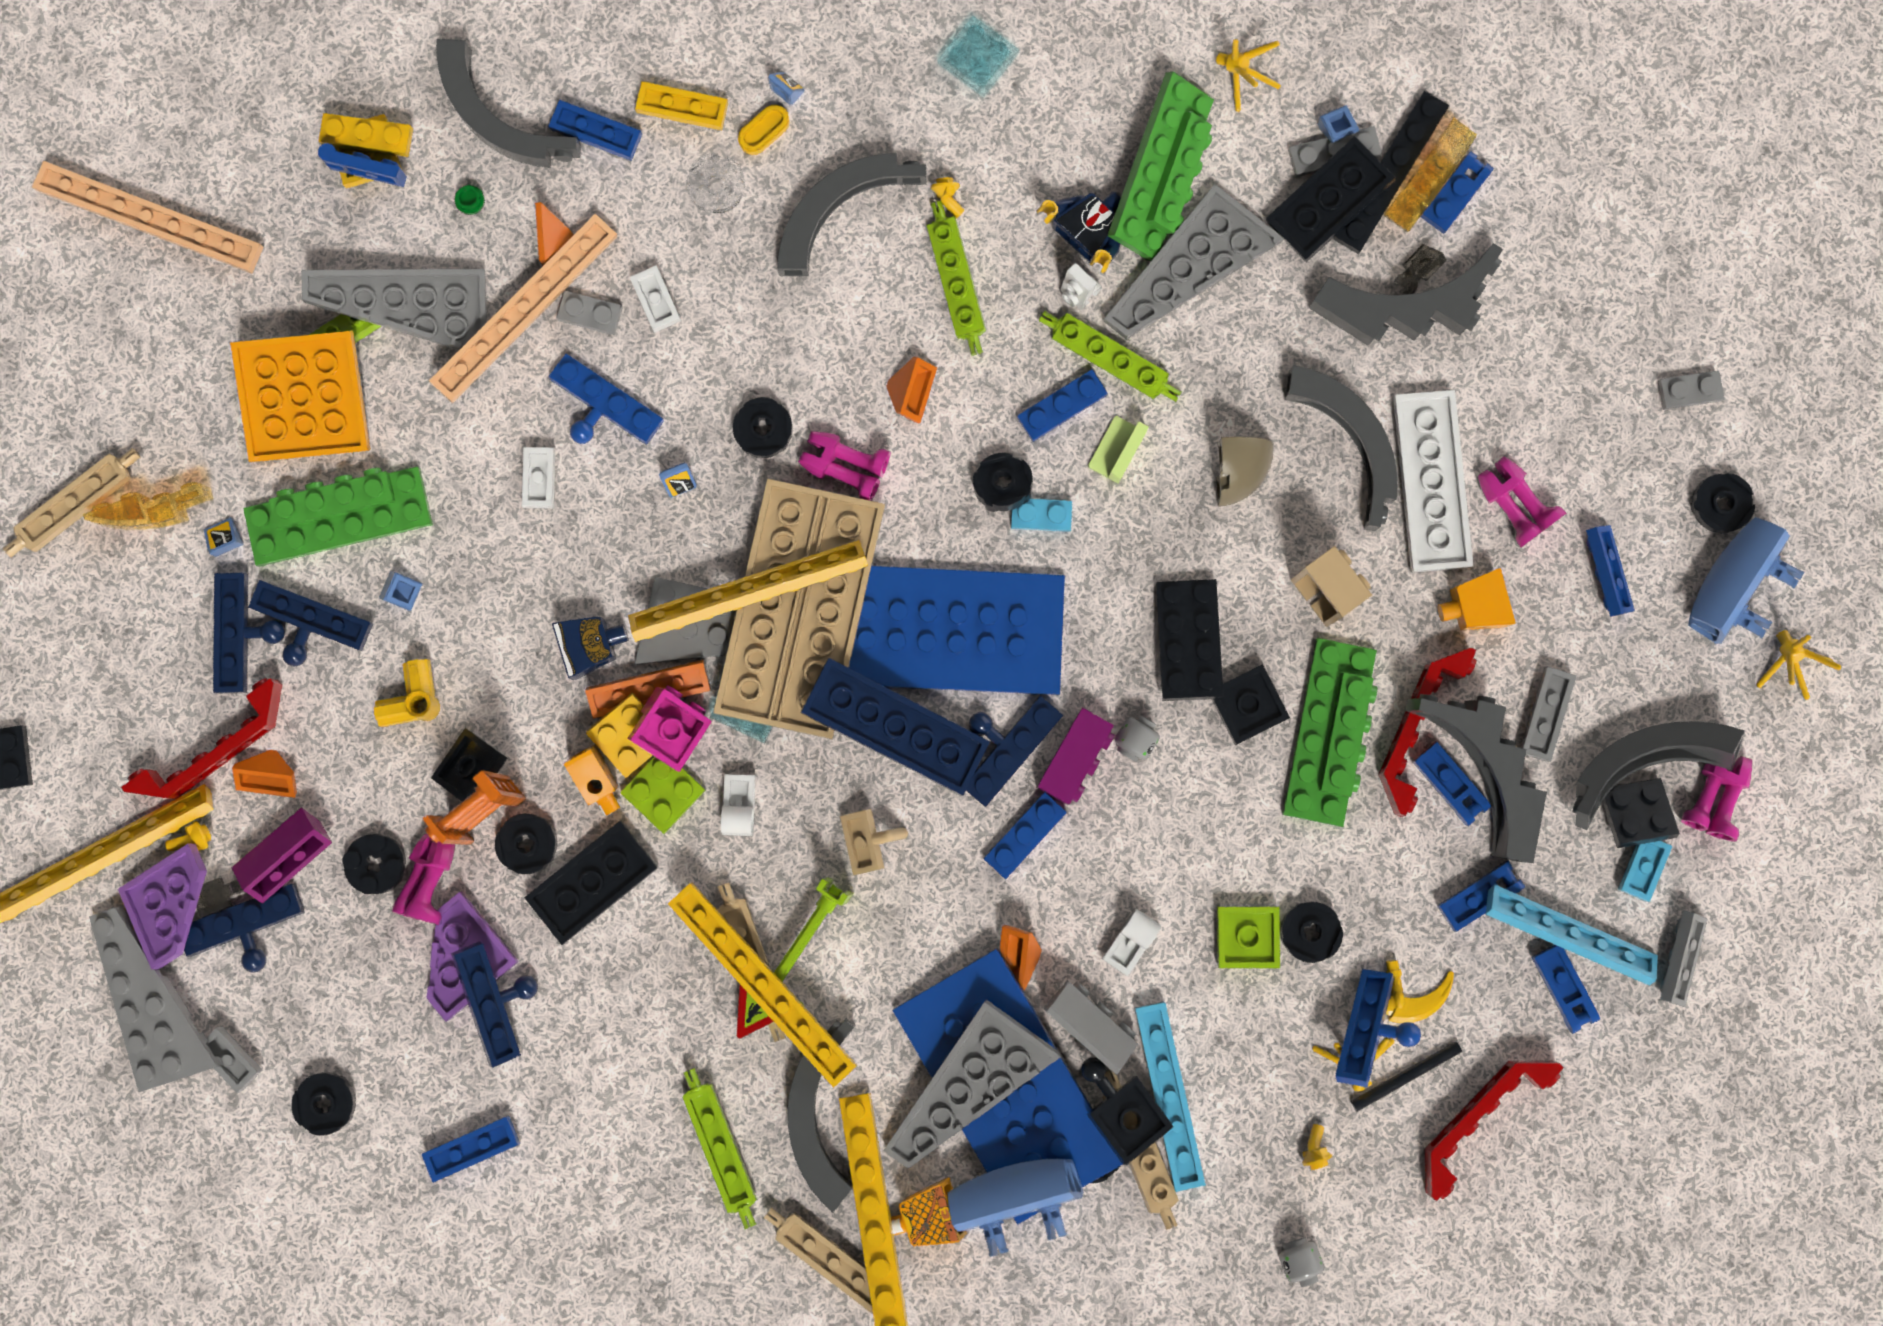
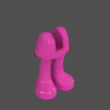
M811 431L807 442L824 450L823 454L819 458L802 452L798 463L820 479H824L828 475L851 485L858 490L860 499L872 501L880 485V479L857 473L834 462L836 458H839L883 478L891 452L886 449H879L873 455L866 454L840 443L838 435Z
M1505 456L1495 463V467L1505 479V483L1502 484L1489 470H1485L1477 476L1487 502L1492 503L1496 501L1516 530L1515 540L1520 548L1567 514L1560 506L1546 507L1540 502L1524 480L1527 473ZM1513 491L1520 499L1535 523L1531 522L1509 495L1510 492Z
M1740 756L1736 760L1732 772L1716 765L1705 764L1701 771L1707 777L1704 788L1695 806L1690 810H1686L1682 815L1681 822L1699 831L1706 830V834L1731 842L1738 840L1739 829L1731 823L1732 813L1742 789L1749 788L1752 774V759ZM1720 785H1724L1723 795L1710 822V811Z
M424 834L409 856V859L415 862L413 871L400 895L394 901L391 912L439 925L441 913L431 905V900L442 873L450 870L455 844H442L440 841L436 843L428 834Z

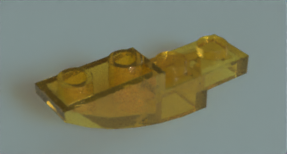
M1453 117L1383 216L1405 232H1409L1448 181L1472 145L1477 134Z
M190 482L180 487L181 490L171 494L164 492L153 496V501L138 492L126 493L120 497L119 501L114 503L105 502L93 506L92 511L84 513L83 517L84 520L96 525L114 529H158L188 521L187 508L214 498L209 487L198 482Z

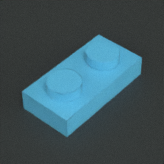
M1030 499L1027 503L1012 510L1011 529L1071 532L1072 501Z
M1662 841L1636 845L1618 890L1645 902H1650L1673 846Z

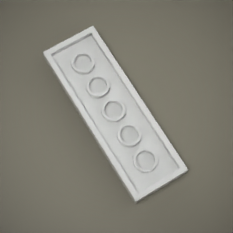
M1455 390L1397 394L1393 397L1411 573L1472 568L1473 557Z

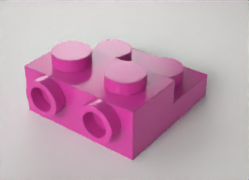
M667 685L665 689L661 687L655 688L640 711L643 713L642 717L627 739L675 771L680 772L712 721L704 716L706 713L705 709L694 702H691L689 705L680 700L682 694Z

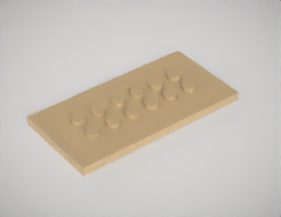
M767 479L745 577L860 540L868 566L852 573H845L830 578L825 582H817L802 587L797 591H790L774 596L766 601H759L737 610L713 711L714 714L833 740L834 730L801 714L800 711L828 658L849 668L885 504Z

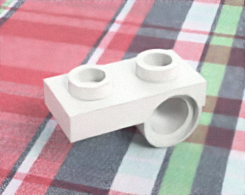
M1075 263L1067 270L1060 291L1068 305L1071 307L1077 306L1082 310L1089 303L1088 299L1092 295L1096 296L1102 289V286L1081 266L1079 267Z
M724 774V797L721 811L722 835L753 836L755 775Z
M1134 908L1102 957V960L1126 976H1129L1144 951L1154 941L1161 929V925Z

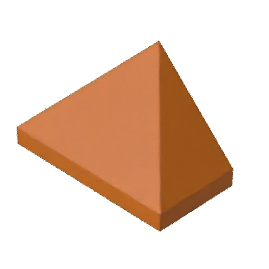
M538 202L535 203L539 261L544 266L574 233L546 206Z
M912 357L888 380L886 387L897 414L913 422L921 423L937 367L918 357Z
M276 750L265 751L235 763L232 767L235 789L238 791L296 797L297 789L294 771Z
M1003 925L1000 952L1024 991L1036 968L1042 949L1031 932Z

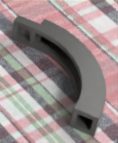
M436 39L438 70L446 94L467 127L483 143L505 157L537 167L551 168V157L561 162H570L572 158H581V145L575 137L535 135L513 128L497 118L482 103L475 89L471 68L472 50L467 41Z
M897 153L878 154L852 161L822 178L801 199L786 225L778 254L777 269L779 276H809L810 256L816 236L827 218L841 204L863 191L887 185H927L926 164H920L918 161H906L903 164H897Z
M1293 365L1288 373L1285 400L1302 403L1325 413L1341 425L1350 435L1362 456L1367 474L1368 498L1364 530H1378L1381 524H1385L1387 520L1388 507L1384 506V503L1392 504L1397 499L1398 488L1394 453L1382 424L1357 394L1336 379L1309 368Z
M1672 722L1647 727L1615 741L1591 761L1577 781V799L1572 810L1576 814L1575 826L1588 830L1600 804L1611 789L1627 776L1643 768L1673 761H1693L1731 770L1742 747L1745 730L1710 722Z
M847 1018L842 1023L836 1020L827 1032L841 1045L855 1025ZM803 1055L796 1069L789 1094L788 1131L796 1163L808 1186L817 1198L833 1213L852 1190L853 1185L833 1164L821 1142L817 1128L815 1107L821 1074Z

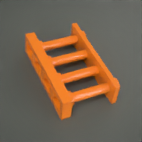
M482 770L472 778L477 784L474 788L475 792L444 817L426 815L423 818V821L427 824L425 831L436 843L440 841L442 844L471 845L474 839L468 833L501 805L519 806L526 800V797L508 775Z

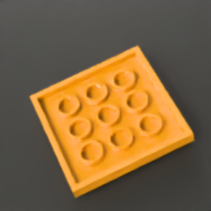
M353 331L230 342L249 462L370 450Z

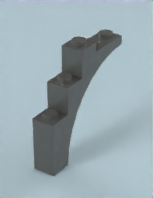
M1493 243L1479 261L1464 274L1443 286L1421 293L1405 295L1373 294L1349 287L1329 277L1309 309L1368 346L1374 339L1377 341L1381 340L1389 327L1388 325L1414 341L1420 334L1426 336L1433 326L1434 320L1456 334L1461 335L1466 329L1471 331L1481 317L1477 312L1482 304L1476 300L1486 287L1482 282L1487 274L1493 276L1502 261L1498 257L1503 248Z
M1420 694V698L1408 699L1405 711L1424 717L1446 730L1463 746L1476 764L1486 785L1492 807L1494 835L1491 856L1534 864L1547 792L1536 789L1535 783L1521 781L1527 749L1515 747L1516 741L1500 738L1506 707L1495 704L1496 699L1486 696H1477V700L1464 701V703L1448 701L1447 704L1439 703V697L1427 694Z

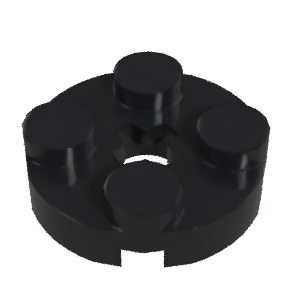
M760 397L749 400L736 413L733 419L732 427L736 442L745 453L756 458L776 456L787 448L792 438L793 425L789 413L782 405L771 398ZM762 420L765 421L766 425L771 426V430H768L766 435H761L760 432L754 430L755 427L760 425Z
M996 453L990 455L980 463V467L973 475L975 495L988 511L996 512L1016 509L1030 500L1033 488L1032 471L1027 462L1023 459L1020 461L1018 458H1014L1013 454ZM1000 477H1004L1006 481L1011 480V483L1006 487L996 485L999 483Z
M1730 473L1716 474L1704 479L1696 487L1692 496L1691 511L1694 513L1697 521L1707 530L1726 534L1744 527L1751 520L1755 511V504L1753 505L1752 498L1754 493L1751 486L1740 476ZM1727 497L1729 499L1727 501V505L1730 507L1729 510L1725 508L1721 510L1718 507L1717 498Z
M527 813L510 817L501 827L495 838V851L499 861L509 870L518 874H534L545 869L554 860L558 846L555 830L545 818ZM528 835L530 840H534V845L531 846V851L526 853L524 848H519V843L523 841V836Z
M369 834L358 838L350 845L347 853L342 858V864L348 882L356 890L364 894H383L391 891L401 882L405 870L406 856L400 844L393 838L382 834ZM370 857L374 859L381 858L382 862L379 864L381 870L379 872H376L374 869H368Z
M1319 902L1299 903L1291 908L1282 920L1280 928L1281 941L1289 954L1294 958L1307 963H1316L1330 958L1338 951L1343 939V929L1337 914L1329 906ZM1314 923L1317 925L1316 931L1319 932L1318 938L1312 937L1309 941L1306 939L1307 934L1304 932V928L1310 927Z
M321 1072L307 1077L298 1090L295 1091L291 1102L295 1121L308 1130L309 1133L318 1136L329 1135L341 1130L352 1120L356 1108L355 1092L348 1080L331 1072ZM322 1095H325L331 1101L328 1112H324L322 1107H317V1102L322 1099Z

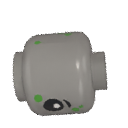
M1142 715L1138 720L1132 717L1127 718L1115 737V742L1118 745L1117 751L1135 762L1139 758L1143 760L1148 759L1160 739L1158 732L1154 730L1156 724Z
M1306 1237L1282 1245L1284 1250L1279 1254V1260L1287 1280L1292 1283L1300 1282L1301 1287L1318 1282L1317 1275L1324 1271L1325 1266L1316 1243L1307 1242Z

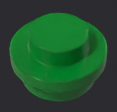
M466 185L456 192L455 205L460 212L466 215H474L482 210L485 197L478 187Z

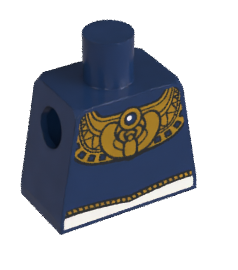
M602 617L552 623L568 678L571 680L579 679L616 660L613 646L629 641L624 624L607 629L605 619Z

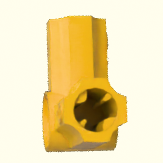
M429 659L410 660L402 664L406 695L375 701V706L373 707L374 716L379 727L419 720L431 721L438 716L440 704L435 698L431 661ZM426 699L427 707L422 713H419L418 704L421 700Z

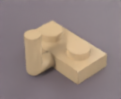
M872 809L840 816L853 876L884 869L879 844L906 839L908 836V831L904 827L876 832Z

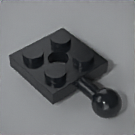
M1096 1057L1088 1058L1083 1062L1081 1066L1082 1076L1089 1082H1095L1106 1097L1105 1100L1087 1113V1116L1121 1163L1128 1165L1174 1126L1137 1076H1133L1115 1090L1105 1076L1106 1067L1103 1062ZM1129 1111L1133 1112L1137 1117V1125L1132 1130L1127 1129L1123 1124V1117Z

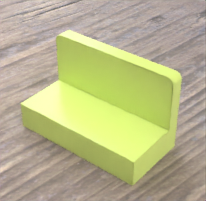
M1115 416L1088 467L1119 484L1149 427L1139 421L1135 426Z

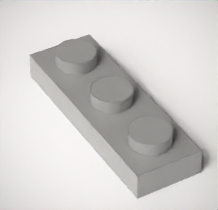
M1375 126L1360 129L1359 132L1334 143L1328 138H1323L1289 147L1288 151L1295 177L1315 173L1354 136L1376 158L1381 157L1382 150Z
M1548 666L1544 667L1520 747L1527 749V756L1551 762L1576 675Z
M1688 911L1682 912V916L1676 924L1677 936L1674 947L1668 955L1669 967L1667 974L1661 982V1000L1685 1007L1707 918Z

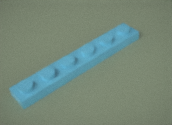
M1495 884L1488 890L1486 915L1649 986L1657 980L1658 955Z
M1160 1002L1136 1007L1134 1009L1154 1100L1174 1126L1163 1135V1141L1175 1192L1206 1186L1166 1003Z

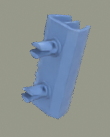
M1755 517L1724 549L1706 576L1691 610L1688 626L1715 644H1722L1731 628L1737 625L1763 638L1766 633L1765 629H1769L1772 621L1748 609L1749 606L1747 604L1765 576L1769 577L1771 575L1795 589L1799 582L1797 579L1800 580L1805 573L1780 560L1781 556L1779 554L1790 537L1787 530Z
M1043 1159L1005 1166L971 1179L948 1192V1204L952 1226L957 1231H968L975 1228L983 1229L989 1257L998 1255L997 1247L1000 1254L1009 1252L1001 1226L1004 1223L1003 1220L1038 1211V1213L1042 1214L1048 1241L1056 1239L1055 1229L1059 1237L1067 1236L1059 1207H1062L1063 1203L1082 1198L1084 1191L1072 1159Z

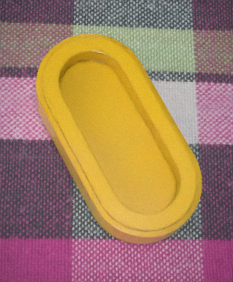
M769 105L757 114L738 134V142L741 149L747 154L757 155L770 146L789 127L790 120L786 109L780 105Z

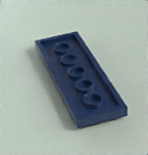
M830 658L826 660L800 711L801 714L960 796H964L990 741Z

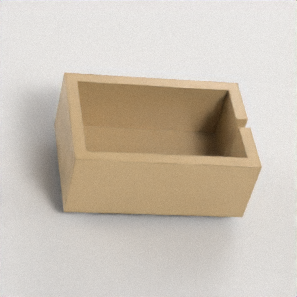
M1335 546L1291 579V582L1306 601L1322 591L1324 596L1312 604L1311 608L1326 627L1343 618L1372 596L1369 591L1371 589L1369 582L1363 575H1357L1350 566L1352 561L1342 549L1338 551Z

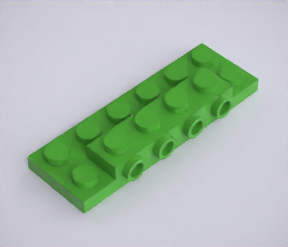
M1173 71L1166 72L1107 235L1148 261H1152L1161 250L1166 234H1174L1182 225L1184 217L1181 213L1184 204L1188 203L1193 196V189L1190 188L1192 181L1201 172L1203 163L1200 161L1203 150L1207 149L1212 142V135L1209 134L1212 125L1207 122V118L1214 99Z
M417 466L392 473L382 472L381 468H371L363 471V477L353 479L352 475H342L334 478V484L324 486L323 482H313L305 485L306 490L296 493L294 489L280 490L276 492V497L269 499L267 503L243 508L255 565L258 567L433 525L420 467Z
M1321 638L1316 639L1282 815L1338 827L1344 826L1349 797L1352 796V792H1358L1361 775L1356 774L1358 762L1363 763L1366 755V745L1361 743L1363 732L1369 733L1372 723V716L1367 715L1369 703L1374 704L1377 696L1378 687L1373 685L1374 678H1372L1377 650Z

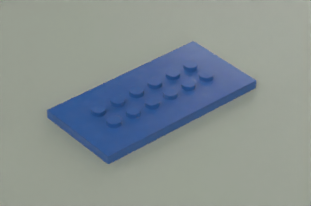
M872 566L849 668L884 687L1060 695L1065 575Z
M998 948L892 1010L932 1078L986 1000L1058 1051ZM1063 1057L1051 1063L1035 1077L1028 1080L1005 1099L962 1129L987 1173L1005 1166L1034 1160L1072 1159L1083 1188L1123 1165L1087 1116V1113L1093 1108ZM1038 1211L1014 1217V1220L1018 1225L1036 1215Z

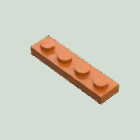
M704 660L586 687L585 692L592 717L595 719L605 716L631 693L645 705L656 687L665 689L668 685L682 694L681 698L711 691V686Z

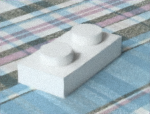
M657 265L630 277L654 333L681 322Z
M523 447L522 507L554 509L555 449Z

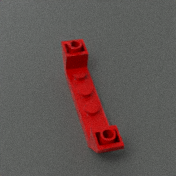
M1468 648L1425 665L1411 699L1420 698V694L1431 695L1432 692L1436 693L1443 680L1440 672L1457 680L1465 678L1466 675L1469 676L1477 662V659L1473 658L1476 649ZM1407 711L1403 715L1378 774L1393 813L1399 817L1406 816L1407 812L1412 813L1418 797L1415 796L1416 787L1395 777L1396 775L1400 776L1406 767L1407 759L1404 756L1408 747L1413 748L1418 739L1419 731H1416L1420 719L1423 721L1426 719Z
M264 678L255 683L251 688L253 691L246 695V698L259 716L254 715L246 719L240 725L242 729L232 735L230 733L220 738L216 742L217 747L209 753L203 752L192 759V765L186 770H178L166 779L167 784L156 770L139 769L127 778L129 782L121 787L122 790L126 793L169 799L181 797L275 728L282 691L281 682L272 678Z
M1552 1060L1508 1061L1424 1148L1425 1193L1437 1201L1439 1198H1446L1454 1190L1455 1186L1453 1184L1457 1181V1178L1440 1161L1442 1158L1448 1159L1458 1148L1456 1144L1464 1135L1468 1137L1479 1127L1478 1121L1485 1113L1489 1115L1494 1112L1500 1105L1499 1099L1506 1092L1510 1093L1519 1086L1522 1081L1520 1079L1522 1075L1535 1087L1543 1090L1545 1087H1552L1560 1079L1561 1075L1559 1073L1564 1067Z

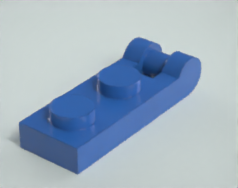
M329 143L322 144L318 149L319 157L331 170L400 187L405 185L406 174L399 167V164L392 160L382 159L379 162L371 160L368 155L360 152H353L352 155L337 152L335 147Z
M1472 151L1466 156L1421 215L1422 219L1443 234L1449 229L1494 170V167L1490 164L1484 165L1477 160L1478 156ZM1468 168L1478 175L1475 180L1465 175Z
M1438 742L1433 743L1412 761L1466 826L1469 827L1475 821L1474 817L1480 812L1485 813L1491 808L1488 800ZM1469 796L1473 803L1466 808L1462 801Z
M1509 861L1503 862L1486 875L1437 905L1453 932L1459 931L1486 913L1488 890L1494 884L1498 886L1496 881L1501 877L1507 885L1504 888L1506 890L1518 893L1525 888L1522 880L1517 879L1513 874L1512 870L1514 868Z
M1553 945L1531 957L1563 1016L1568 1030L1572 1034L1580 1031L1582 1025L1588 1022L1593 1024L1600 1020V1016L1564 948ZM1580 1004L1582 1012L1575 1015L1572 1008Z

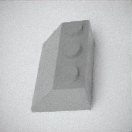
M1067 980L1045 1005V1011L1117 1075L1138 1046V1043L1133 1039L1136 1033L1124 1022L1119 1026L1113 1022L1110 1017L1114 1013L1100 1001L1097 1005H1094L1087 998L1090 992L1078 981L1072 985Z

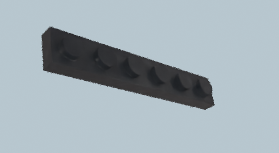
M1426 91L1422 93L1381 161L1395 176L1396 181L1342 229L1333 240L1357 254L1361 252L1450 105Z

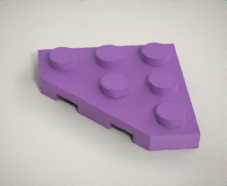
M186 844L118 888L151 970L161 969L183 955L207 872L196 844Z
M458 892L438 909L441 913V920L439 925H435L434 942H432L430 983L427 988V1000L445 1022L452 1019L468 1005L451 956L452 952L476 942H482L496 981L519 962L463 892Z

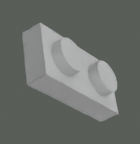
M564 291L557 320L615 336L623 307L619 304Z
M1719 370L1664 378L1658 381L1663 410L1720 402L1725 399Z
M223 1026L217 1027L207 1037L209 1041L207 1046L214 1056H219L224 1064L214 1069L236 1093L243 1091L263 1070Z

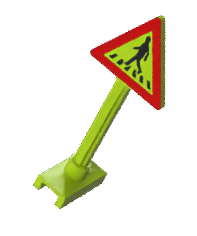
M830 877L823 878L816 887V890L822 894L816 903L817 908L774 971L782 982L827 914H831L837 904L839 906L847 904L854 894L850 890L842 893L839 887L832 884L834 880ZM741 985L739 989L736 1034L738 1039L774 1022Z

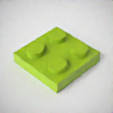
M653 757L620 793L657 829L666 834L701 797L706 789L683 768L680 772H677Z
M1217 907L1218 968H1280L1279 907Z

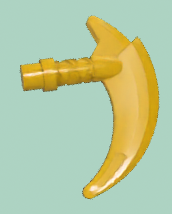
M1398 960L1386 961V973H1392L1394 977L1392 994L1386 1014L1390 1016L1388 1021L1396 1023L1418 1022L1434 1014L1444 1004L1453 984L1454 973L1452 971L1447 973L1443 982L1431 993L1417 998L1404 997L1402 981L1400 979L1402 971L1399 969Z

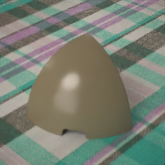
M1221 437L1218 442L1220 473L1216 477L1218 507L1240 502L1260 487L1272 464L1274 452L1272 441L1256 437Z

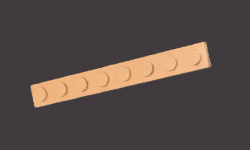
M43 161L32 185V188L38 192L251 274L264 248L261 244L46 161Z
M594 214L429 380L430 384L453 404L617 238V233L600 217Z

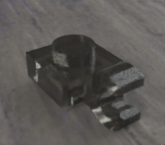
M1422 244L1402 264L1405 271L1400 273L1394 280L1395 284L1403 287L1399 292L1402 295L1414 294L1418 288L1419 280L1427 281L1447 261L1443 252Z
M216 878L204 883L196 907L200 918L233 906L230 897L245 892L242 890L238 880L224 884L222 878Z

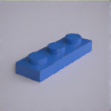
M559 100L548 125L551 131L567 137H575L582 143L632 161L642 137V132L638 129Z
M1091 369L1019 414L1017 419L1031 441L1034 442L1105 398L1108 393Z
M1611 525L1586 530L1588 536L1587 546L1594 557L1596 564L1595 575L1598 581L1601 582L1604 593L1603 603L1609 611L1610 617L1634 612V605Z
M1044 792L984 857V860L1004 879H1007L1067 812Z
M506 1116L421 1155L432 1183L521 1143L510 1117Z

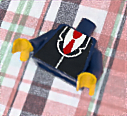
M1114 191L1103 201L1094 193H1089L1086 196L1079 194L1054 202L1045 200L1037 209V213L1042 211L1048 215L1044 219L1046 224H1049L1056 217L1053 221L1052 229L1082 255L1091 266L1095 263L1101 264L1103 266L1101 269L1102 273L1106 272L1110 262L1118 255L1121 244L1107 236L1121 199Z

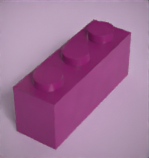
M1081 708L1036 788L1066 805H1070L1071 801L1077 803L1086 788L1081 785L1086 774L1092 777L1100 763V760L1096 759L1101 748L1107 750L1115 736L1111 732L1114 725Z
M301 807L231 869L242 890L259 902L264 903L333 842L322 823Z

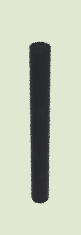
M1456 1041L1350 1101L1356 1112L1362 1110L1460 1054L1462 1049Z

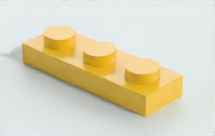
M641 81L635 110L643 115L722 131L729 103L726 98Z
M323 113L318 142L321 145L329 143L337 148L409 157L413 128L408 124Z

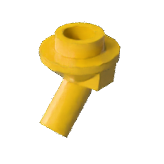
M951 177L936 179V183L930 186L931 190L937 194V199H941L942 204L951 214L958 218L965 210L952 196L960 188V184L954 182V178Z
M194 821L184 827L186 835L167 840L165 843L166 849L169 852L178 850L188 843L196 844L198 851L208 848L211 835L205 824L199 825L197 821Z
M1313 1124L1307 1143L1308 1150L1302 1152L1304 1158L1302 1164L1303 1166H1310L1311 1170L1328 1166L1327 1160L1333 1157L1326 1147H1320L1325 1128L1319 1124Z

